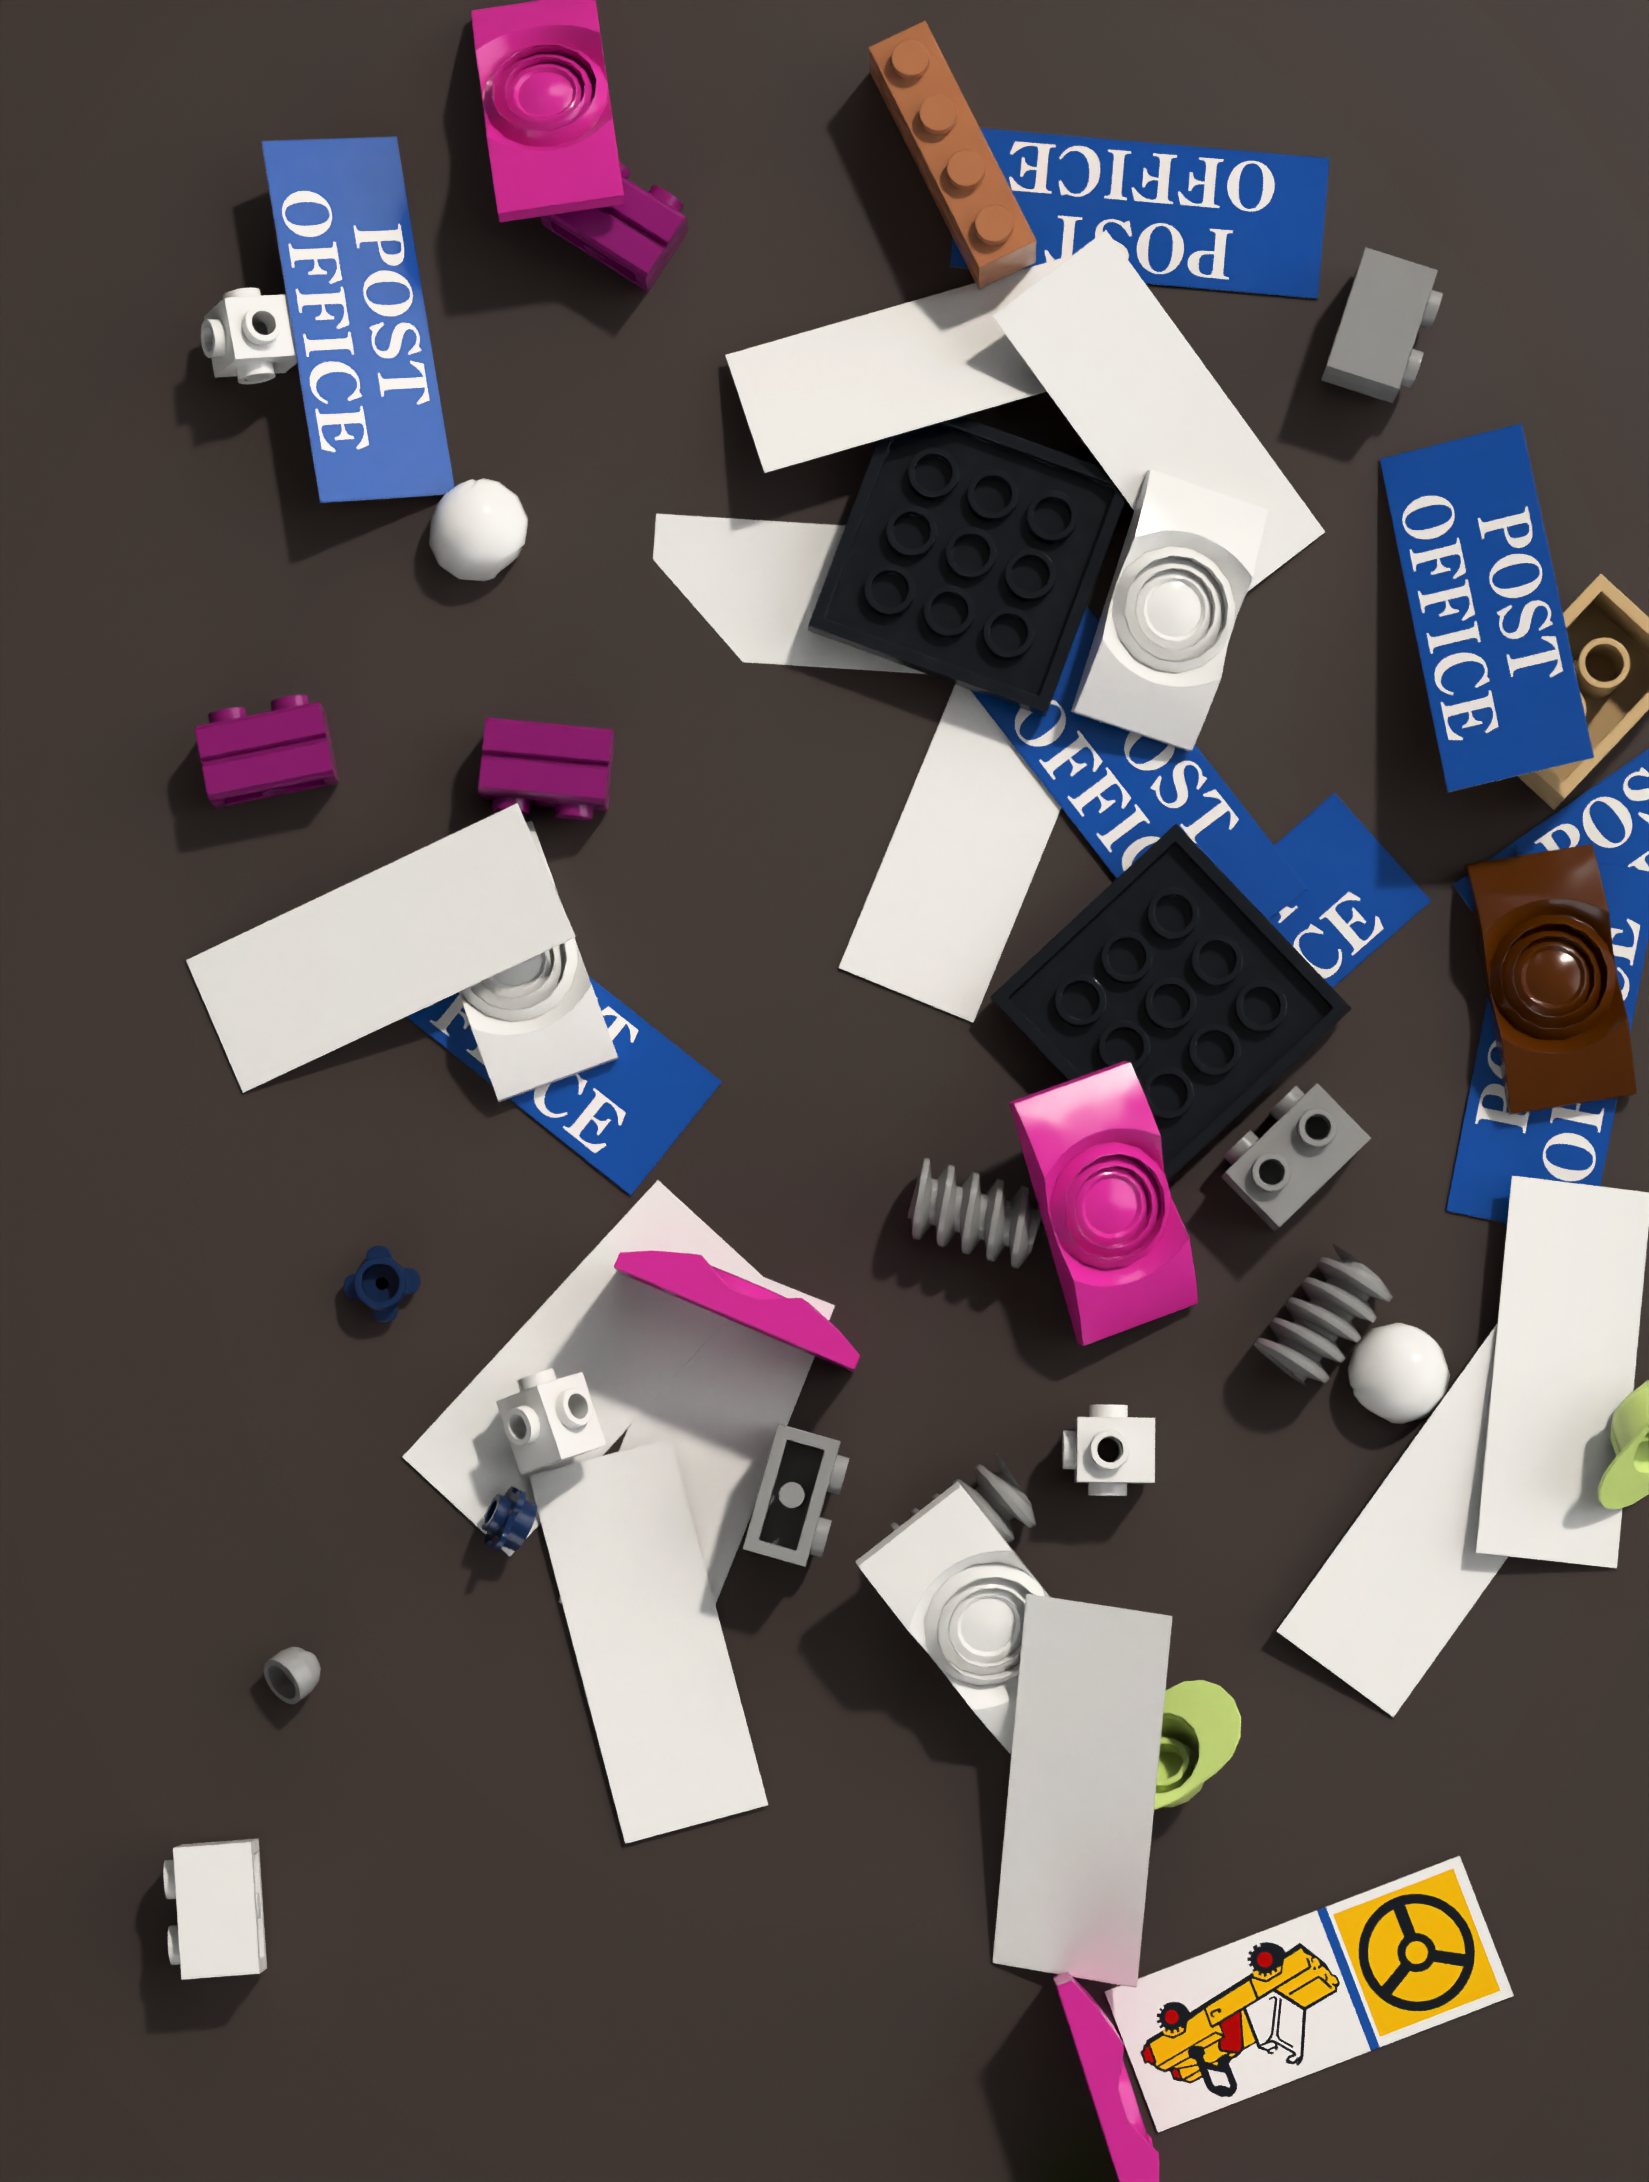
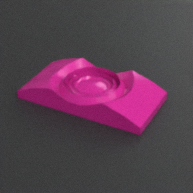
M538 0L471 10L486 136L499 222L625 204L596 0Z
M1123 1061L1009 1102L1077 1343L1085 1346L1198 1304L1196 1275L1190 1238L1173 1202L1164 1172L1160 1132L1131 1063Z
M653 1250L620 1252L614 1264V1268L623 1275L854 1373L859 1363L860 1354L844 1335L803 1298H786L748 1280L713 1267L702 1255Z
M1068 1972L1053 1974L1052 1977L1118 2182H1159V2152L1153 2147L1152 2138L1146 2132L1123 2061L1125 2046L1120 2036L1093 1997Z

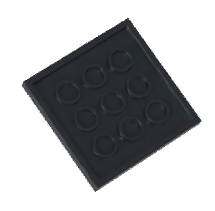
M962 416L878 440L810 619L808 631L1046 717L1126 499L1101 466Z
M1177 824L1169 829L990 997L995 1006L1066 1081L1123 1061L1131 1063L1161 1135L1164 1172L1167 1182L1352 1009Z

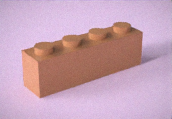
M926 20L870 46V74L978 289L1034 264L1036 261L1037 240Z

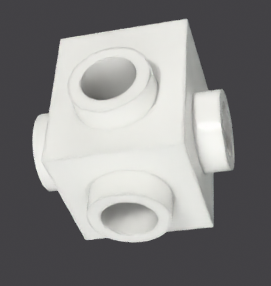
M258 288L232 290L225 293L223 300L204 316L201 327V344L206 357L212 359L215 378L237 376L238 383L257 384L275 378L278 373H286L297 363L286 294L261 296L260 289Z
M551 1368L517 1380L520 1389L519 1393L496 1401L505 1433L509 1439L521 1475L607 1445L582 1372L557 1379L554 1369Z
M1089 1405V1417L1075 1418V1431L1063 1430L1062 1468L1074 1469V1483H1088L1089 1496H1127V1483H1155V1418L1128 1417V1405ZM1102 1439H1111L1117 1444L1119 1454L1114 1462H1105L1099 1457L1097 1447Z

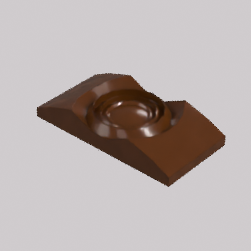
M1589 844L1467 864L1465 869L1508 1114L1515 1115L1637 1094L1628 1016L1618 982L1609 910L1593 845Z

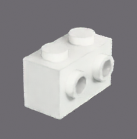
M259 1838L181 1844L174 1847L173 1860L164 1861L163 1879L166 1899H176L178 1925L168 1927V1954L171 1965L180 1964L181 1980L260 1974L266 1970L267 1958Z

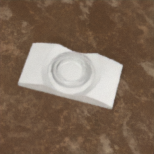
M1151 469L1147 471L1071 712L1188 752L1193 750L1222 677L1227 647L1236 617L1254 576L1268 510Z
M527 822L526 824L560 899L533 822ZM575 938L459 992L469 1024L499 1102L619 1059Z
M957 1481L855 1562L910 1634L950 1680L973 1712L1009 1753H1012L1026 1594L1050 1596Z

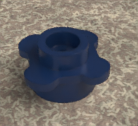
M374 1246L368 1250L366 1254L367 1261L360 1266L357 1273L346 1277L344 1291L348 1298L352 1300L360 1299L372 1309L373 1317L377 1321L389 1322L397 1317L398 1305L406 1295L418 1291L421 1279L415 1269L403 1268L393 1259L389 1248ZM379 1278L387 1279L388 1287L385 1290L377 1288L376 1282Z
M511 1486L504 1496L497 1494L493 1498L482 1521V1529L487 1531L484 1540L486 1545L492 1546L497 1551L503 1546L516 1551L524 1543L537 1514V1505L525 1499V1492Z

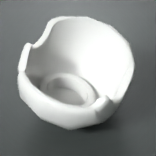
M485 478L477 481L471 479L460 483L447 492L437 504L431 519L429 545L438 564L458 579L491 580L502 569L518 558L526 540L528 517L518 496L500 482Z
M1403 1323L1372 1328L1354 1346L1348 1366L1350 1385L1353 1388L1354 1396L1361 1405L1394 1424H1404L1428 1417L1445 1397L1450 1379L1448 1366L1438 1343L1421 1329Z

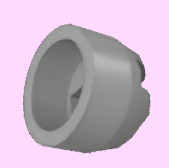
M292 1646L281 1650L266 1661L263 1667L265 1679L271 1690L277 1697L288 1704L298 1703L310 1694L320 1681L321 1667L316 1656L299 1647Z

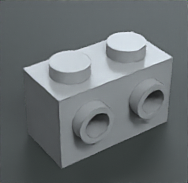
M1365 247L1321 381L1390 403L1394 402L1400 386L1412 389L1424 352L1413 349L1420 327L1432 329L1443 293L1432 290L1438 270Z
M1318 1083L1306 1094L1295 1086L1269 1111L1277 1122L1260 1139L1250 1130L1223 1156L1232 1166L1221 1178L1274 1232L1371 1139Z
M782 1424L777 1425L743 1545L744 1550L804 1567L807 1565L809 1555L822 1558L832 1520L820 1517L827 1492L840 1495L850 1459L838 1455L841 1441Z

